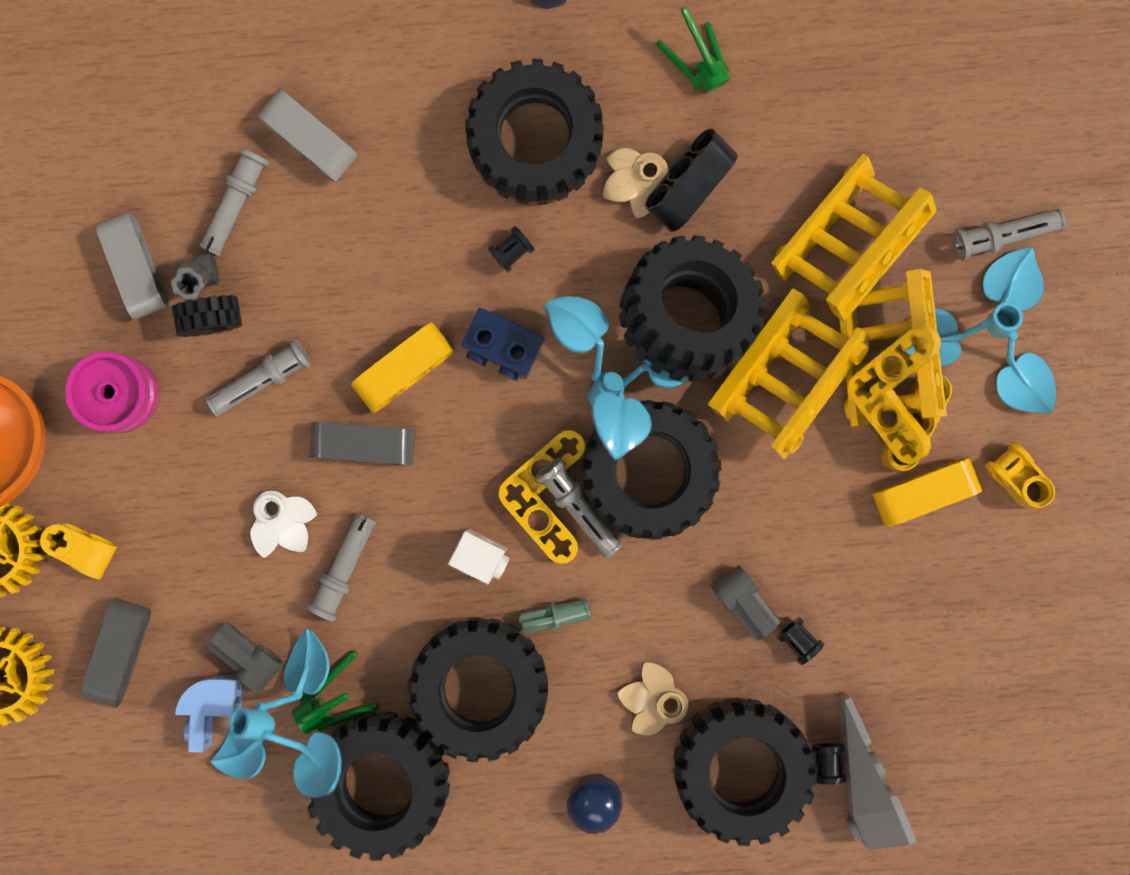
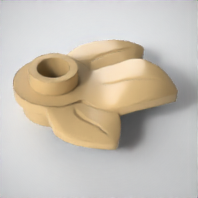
M621 148L612 152L606 159L615 172L610 175L605 183L603 197L615 202L630 200L635 218L638 219L650 213L645 208L646 199L668 173V165L665 159L653 152L641 155L631 148ZM647 164H654L657 167L655 176L647 177L643 173V169Z
M644 663L642 666V681L630 683L618 691V697L622 704L636 714L632 723V731L637 734L654 735L666 723L673 724L681 721L689 709L688 699L680 689L675 688L671 673L666 668L655 663ZM669 698L677 701V707L672 711L664 708V702Z

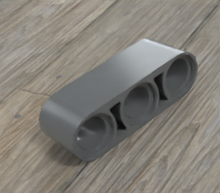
M312 422L309 458L413 465L415 430Z
M116 597L111 601L81 686V697L114 708L120 705L126 693L151 617L150 608Z

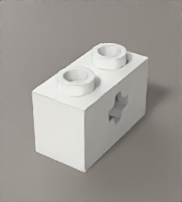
M468 529L464 532L448 565L489 584L493 577L499 580L510 560L509 557L504 555L508 547L472 529Z

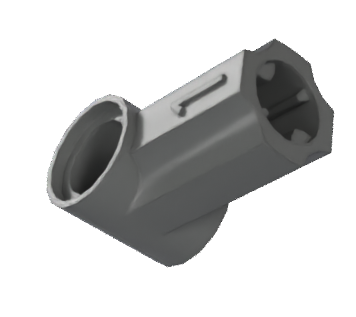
M212 253L175 260L174 268L176 275L172 278L171 284L174 293L180 294L185 300L198 298L207 286L219 284L218 267Z
M740 565L711 586V589L729 612L733 611L755 641L766 637L780 624L776 615L757 593L759 590Z
M229 622L225 623L216 632L206 647L234 669L236 677L245 686L258 693H261L283 665V661L273 651L261 644L256 645Z

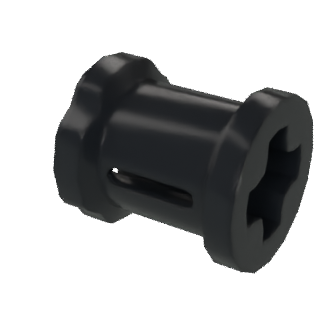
M514 226L511 228L509 236L496 247L491 245L488 251L499 265L509 273L512 270L511 265L527 252L531 254L535 249L525 235Z
M798 617L778 634L777 639L780 642H785L798 656L797 662L800 665H804L822 650L825 643L822 640H816L804 627V621Z
M834 742L813 744L812 751L816 753L817 762L816 783L829 785L847 782L846 775L842 773L841 752L845 751L844 745Z

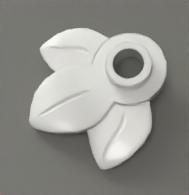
M266 491L260 494L253 505L256 521L250 531L251 540L257 552L265 558L273 552L278 544L291 551L304 552L309 538L304 523L311 521L317 516L313 505L308 500L299 496L286 498L278 491ZM271 501L278 505V512L275 515H270L266 509L267 504Z

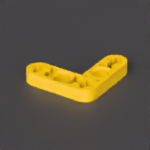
M919 326L906 332L850 379L848 391L852 400L893 454L906 464H913L925 458L930 451L931 443L926 432L893 391V388L934 357L939 351L941 345L940 337L933 328L928 326ZM925 337L928 341L924 345L925 349L919 350L910 356L906 351L917 344V338ZM889 356L897 357L902 364V371L898 376L890 374L886 369L885 363ZM878 376L882 381L877 382L870 388V392L864 394L861 390L864 382ZM884 407H890L896 412L898 420L895 426H889L883 422L881 412ZM906 426L908 430L902 432L897 437L894 435V432ZM914 439L918 445L915 447V450L908 452L905 446L908 445V441Z
M571 430L563 431L553 438L507 478L499 489V499L546 555L552 561L559 564L568 563L577 555L578 544L572 533L539 497L538 494L546 486L535 479L532 474V466L536 461L542 459L552 462L554 459L547 455L546 451L553 448L556 454L563 447L560 441L564 437L568 440L575 438L579 442L575 447L578 451L576 455L572 456L570 453H567L561 458L566 463L563 466L565 471L579 460L584 453L585 443L580 434ZM510 484L514 487L521 484L525 490L521 495L527 503L531 497L537 501V504L529 507L522 517L516 511L522 508L517 500L509 502L506 499V496L509 494L507 486ZM535 510H542L549 517L548 526L541 531L532 529L528 523L529 515ZM555 524L561 529L555 535L561 541L566 539L571 541L568 547L571 553L568 556L562 553L556 556L553 553L556 547L553 541L549 538L544 544L540 537L548 534Z

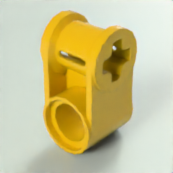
M1012 441L1009 443V449L994 462L988 461L985 464V468L992 478L1004 487L1021 507L1027 509L1042 508L1053 501L1055 496L1053 483L1034 463L1029 453L1017 442ZM1030 483H1035L1040 489V497L1035 502L1030 500L1027 495V488Z
M72 524L51 525L43 531L40 538L41 547L45 553L70 565L80 573L95 579L102 578L118 547L109 540L89 533ZM57 534H64L63 539L68 542L67 546L59 547L61 541L56 538Z

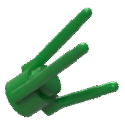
M682 7L681 13L704 59L695 66L698 73L695 74L662 40H658L656 45L691 81L695 90L702 87L705 93L708 94L730 80L727 74L729 69L723 60L711 23L706 22L705 29L714 56L710 55L687 7Z
M351 651L328 673L325 684L316 694H305L299 699L301 705L292 710V715L303 733L308 734L315 729L321 732L331 725L378 709V703H372L328 718L330 710L347 700L349 695L343 693L326 703L320 697L315 700V697L357 656L356 651Z

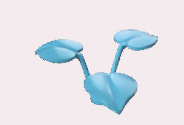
M1024 248L1001 257L986 271L982 281L983 293L987 299L1001 302L988 315L986 320L964 332L957 333L958 325L955 318L943 309L935 308L937 333L941 342L939 349L941 367L948 366L959 359L961 346L958 340L965 339L983 329H987L996 338L1007 337V363L1009 367L1002 369L996 377V391L999 398L1005 405L1017 411L1048 414L1054 410L1056 402L1055 381L1048 364L1041 357L1033 353H1025L1016 362L1014 360L1015 340L1018 338L1015 330L1023 322L1022 311L1034 307L1040 301L1044 291L1043 277L1037 265L1033 248ZM914 346L906 351L910 356L912 353H915Z
M566 296L548 301L544 309L547 312L551 329L557 340L565 348L574 352H587L596 344L594 372L591 375V379L595 383L588 390L587 399L592 406V418L602 443L612 458L618 460L629 450L642 443L651 429V419L647 410L635 399H624V388L647 370L649 371L651 381L656 386L662 388L678 387L688 380V376H683L680 381L669 379V372L662 370L658 374L650 368L653 364L647 359L643 361L645 364L639 366L624 379L615 372H605L602 374L601 365L604 342L600 337L609 329V321L604 312L593 302L580 297Z
M305 629L285 667V688L294 693L267 703L257 702L255 709L239 707L232 712L228 724L229 733L221 749L210 761L221 772L239 779L253 778L260 772L265 763L266 752L262 743L264 740H270L302 752L295 762L294 782L303 795L317 798L329 795L334 790L341 772V754L335 740L328 734L316 732L310 737L307 746L300 742L272 734L275 722L273 717L267 712L268 709L299 700L303 692L314 695L325 684L329 673V658L324 646L312 630Z

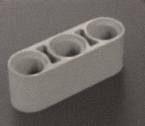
M280 88L257 114V117L335 183L359 156L348 144Z
M128 211L97 223L96 231L123 303L131 318L136 320L169 307L163 284L134 214Z

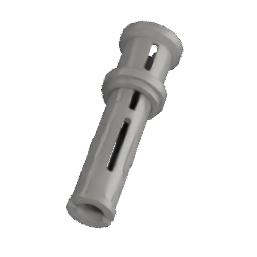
M244 148L239 150L241 156L232 175H227L225 179V184L228 185V188L202 242L199 244V247L218 256L221 255V251L248 195L252 197L256 193L255 184L263 168L268 167L270 163L268 160Z
M1057 208L1053 211L1023 217L998 225L995 222L988 221L983 223L982 227L964 231L963 229H957L953 233L954 248L961 261L970 259L971 255L986 251L991 254L996 253L1002 249L1003 245L1065 230L1066 217L1063 210ZM1038 225V226H1035V227H1031V228H1027V229H1024V230L1017 231V230L1022 229V228H1026V227Z
M296 338L290 341L289 347L274 356L268 354L262 360L263 364L226 385L221 390L207 396L206 402L211 411L219 417L230 408L240 404L273 383L282 384L286 382L287 376L300 368L311 367L312 362L300 342Z
M560 458L548 463L537 473L535 479L539 483L545 484L555 497L554 503L558 507L560 506L568 510L581 529L602 553V556L604 558L612 556L620 549L622 543L614 536L601 517L582 495L583 486L579 481H573L563 468L564 462Z
M356 512L355 518L329 573H324L320 577V588L313 602L307 604L306 610L326 620L336 621L337 616L335 612L343 595L348 594L350 591V584L347 582L374 526L377 524L376 521L367 518L362 527L366 516Z

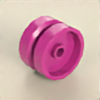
M111 351L95 352L81 359L70 371L65 385L66 403L73 417L85 427L101 432H131L145 425L155 413L159 401L158 382L151 369L138 359Z

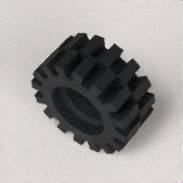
M235 295L200 297L196 300L190 299L172 305L176 335L179 337L211 335L212 333H223V331H231L242 326L238 298Z

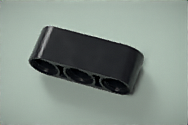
M713 128L703 131L695 138L646 199L645 208L668 231L674 232L679 230L688 222L736 162L737 153Z

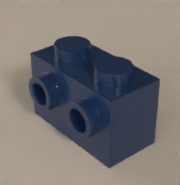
M479 307L461 347L468 351L467 359L482 366H485L487 361L500 366L498 373L518 381L520 376L528 379L543 347L545 337Z

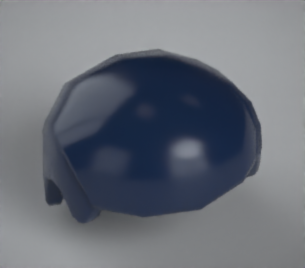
M602 774L584 776L572 789L567 800V814L576 828L587 834L597 835L609 830L617 822L623 807L622 791L613 779Z

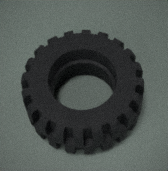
M532 59V65L522 66L521 60L512 62L511 69L506 72L500 67L492 73L493 79L489 83L486 81L481 83L477 88V98H471L468 106L469 117L465 119L466 142L476 171H479L482 180L489 187L493 186L500 196L506 199L509 196L513 197L520 204L527 205L528 201H537L538 205L548 204L550 199L557 198L560 201L567 198L570 191L573 189L578 191L585 184V179L588 175L591 176L597 166V160L601 155L604 125L602 124L603 114L600 104H596L595 93L589 85L584 86L582 84V77L575 71L568 74L564 71V65L554 61L551 67L543 65V59ZM539 103L551 106L558 110L566 119L569 128L567 145L563 152L551 161L541 164L523 163L512 158L503 146L501 129L504 120L512 111L526 104Z
M682 235L672 237L669 244L667 241H662L654 245L651 252H646L640 258L621 296L619 306L622 311L619 315L620 326L627 328L623 335L629 346L635 345L637 348L634 355L641 362L647 359L652 363L651 370L658 374L662 370L669 372V379L680 381L683 376H688V381L701 382L705 375L709 379H714L721 376L725 370L729 371L754 343L764 323L762 316L766 312V301L764 298H760L764 290L761 281H755L753 278L756 273L750 263L745 265L740 260L742 255L735 249L730 252L723 248V242L715 239L712 243L706 242L704 236L693 235L691 240L686 241V236ZM685 286L704 293L711 299L719 312L721 328L712 332H695L680 326L666 311L662 300V291L671 287Z
M644 400L640 403L645 407L651 419V429L648 436H657L668 440L678 449L682 456L684 478L678 491L668 500L657 504H643L631 499L622 490L616 474L618 460H614L609 454L596 428L585 447L581 468L582 482L593 509L612 528L631 537L657 540L683 533V530L690 526L693 527L701 520L700 517L706 511H709L714 503L712 501L714 495L719 491L721 483L719 481V471L722 470L721 460L718 459V446L715 439L711 438L706 425L702 421L699 422L692 412L685 408L681 409L674 406V403Z
M481 617L470 618L467 621H457L450 624L430 639L421 650L411 669L412 675L408 681V692L410 693L411 700L408 704L411 714H415L417 718L415 725L420 733L425 732L430 737L428 742L437 749L438 746H441L447 750L446 755L454 759L457 758V755L467 757V762L478 763L479 758H487L489 762L498 760L500 755L506 752L510 755L519 749L521 743L524 741L528 742L544 716L548 697V675L546 674L542 655H539L535 644L529 637L523 636L515 626L501 623L502 620L493 618L483 620ZM471 655L493 657L501 662L510 673L513 681L512 700L508 708L493 720L476 722L465 719L457 714L447 701L445 693L447 675L450 669L465 657Z
M739 698L727 699L728 703L722 705L716 702L708 706L709 711L703 715H700V713L696 714L691 719L693 724L688 730L684 728L679 737L681 742L679 747L675 748L673 757L675 761L673 774L679 797L690 818L694 819L698 823L699 828L705 833L709 834L712 832L715 834L717 840L727 844L730 839L736 840L738 846H750V840H758L760 845L771 842L770 835L778 832L782 837L790 832L787 825L793 820L799 823L805 816L802 808L805 804L811 805L814 794L811 791V786L817 782V772L813 769V763L815 762L813 751L809 748L807 739L800 729L770 704L767 706L759 700L750 698L748 701H740ZM740 738H754L763 742L772 750L777 762V774L771 787L759 798L748 802H732L724 799L716 792L710 779V765L716 753L727 743Z
M376 711L365 713L361 718L357 719L354 717L346 721L330 735L337 743L341 754L340 776L331 794L317 798L307 797L311 798V803L307 809L310 818L318 817L320 821L316 827L322 837L329 833L334 838L330 845L337 850H340L344 845L351 849L349 856L360 859L363 853L370 854V861H382L385 854H390V857L393 859L402 856L407 848L415 849L422 843L426 835L429 836L435 828L449 795L450 784L448 783V776L450 770L448 763L444 762L442 758L445 753L443 748L438 746L436 749L428 742L430 737L425 732L420 733L415 726L416 720L408 716L404 720L399 719L395 712L386 711L384 715H377ZM379 753L395 759L403 766L412 784V794L408 804L400 812L391 815L372 814L362 809L353 800L347 787L346 774L351 763L363 754Z

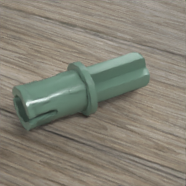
M586 597L555 605V602H551L550 607L519 614V624L524 634L554 627L557 630H561L560 626L591 620Z

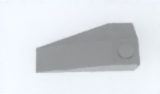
M843 692L838 695L841 742L845 750L842 752L844 774L847 782H845L846 804L851 817L850 820L846 821L852 838L855 842L861 840L868 850L916 843V838L897 795L894 796L888 785L885 786L883 783L887 773L875 752H870L868 746L872 745L871 739L852 698Z

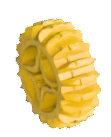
M9 503L0 507V563L3 565L11 564L14 567L7 575L0 578V597H5L7 591L11 594L18 593L20 591V584L23 586L31 584L32 580L29 574H38L41 571L34 561L44 560L46 557L43 553L37 552V547H41L40 539L36 540L35 535L40 533L42 528L40 526H29L34 516L32 514L22 516L23 508L19 505L10 508ZM15 536L18 540L19 551L14 546L13 540Z
M4 626L0 627V647L11 650V653L0 660V670L4 669L7 674L5 676L0 675V695L4 694L5 691L21 695V698L14 704L0 702V724L8 725L12 720L15 722L25 720L26 713L29 715L35 714L38 711L37 704L47 701L48 697L43 691L52 689L53 684L45 680V677L53 675L55 670L45 668L44 663L50 661L52 656L49 654L40 655L39 652L43 649L44 643L39 642L31 645L34 634L27 633L21 637L20 628H12L8 632ZM23 663L25 664L28 678L24 675L22 671ZM1 676L7 677V681L3 682Z

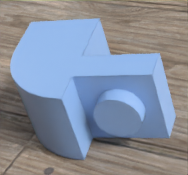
M214 675L207 677L189 687L181 696L175 715H190V719H187L184 725V740L189 742L188 752L203 753L212 746L213 716L230 717L235 709L242 707L243 683L236 675Z

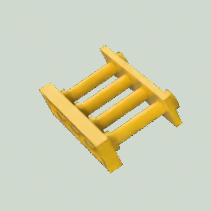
M864 153L855 163L850 164L846 168L843 178L791 240L778 249L774 260L771 262L778 277L784 282L795 271L827 292L828 297L825 300L833 315L844 322L937 212L932 194L925 189L919 187L913 196L906 198L874 179L875 172L869 156ZM862 189L898 210L897 215L889 224L883 226L850 205ZM839 217H842L874 237L875 241L866 252L859 253L827 233V231ZM816 244H819L852 266L851 270L842 280L836 281L804 260Z
M923 269L906 271L907 281H904L903 285L874 289L866 295L858 306L905 299L910 304L911 317H908L907 321L860 328L864 330L868 341L902 337L906 332L919 326H928L937 332L931 271ZM857 309L851 313L845 322L839 319L841 334L847 338H850L858 327ZM925 337L917 338L918 342L914 346L915 352L925 349L924 345L928 342ZM938 351L934 357L913 372L914 375L918 376L919 390H916L915 394L898 396L907 409L917 408L919 412L921 411L922 418L947 416L940 351ZM899 359L886 361V369L890 374L901 373L902 364ZM861 362L858 365L854 364L846 375L848 398L845 399L844 409L847 419L851 421V426L869 425L868 419L852 400L848 391L850 379L869 363L863 364ZM865 382L863 388H861L864 394H866ZM890 407L882 409V412L894 411Z
M794 288L708 403L716 415L728 422L733 415L739 414L774 437L775 440L771 444V448L783 460H785L789 453H794L800 447L806 429L853 365H858L863 361L869 349V341L864 330L857 327L850 338L845 337L810 315L811 306L805 295ZM802 327L840 350L828 368L789 344V338L796 329ZM775 357H783L818 379V382L807 397H804L767 373V368ZM754 386H762L797 409L785 427L746 402V397Z

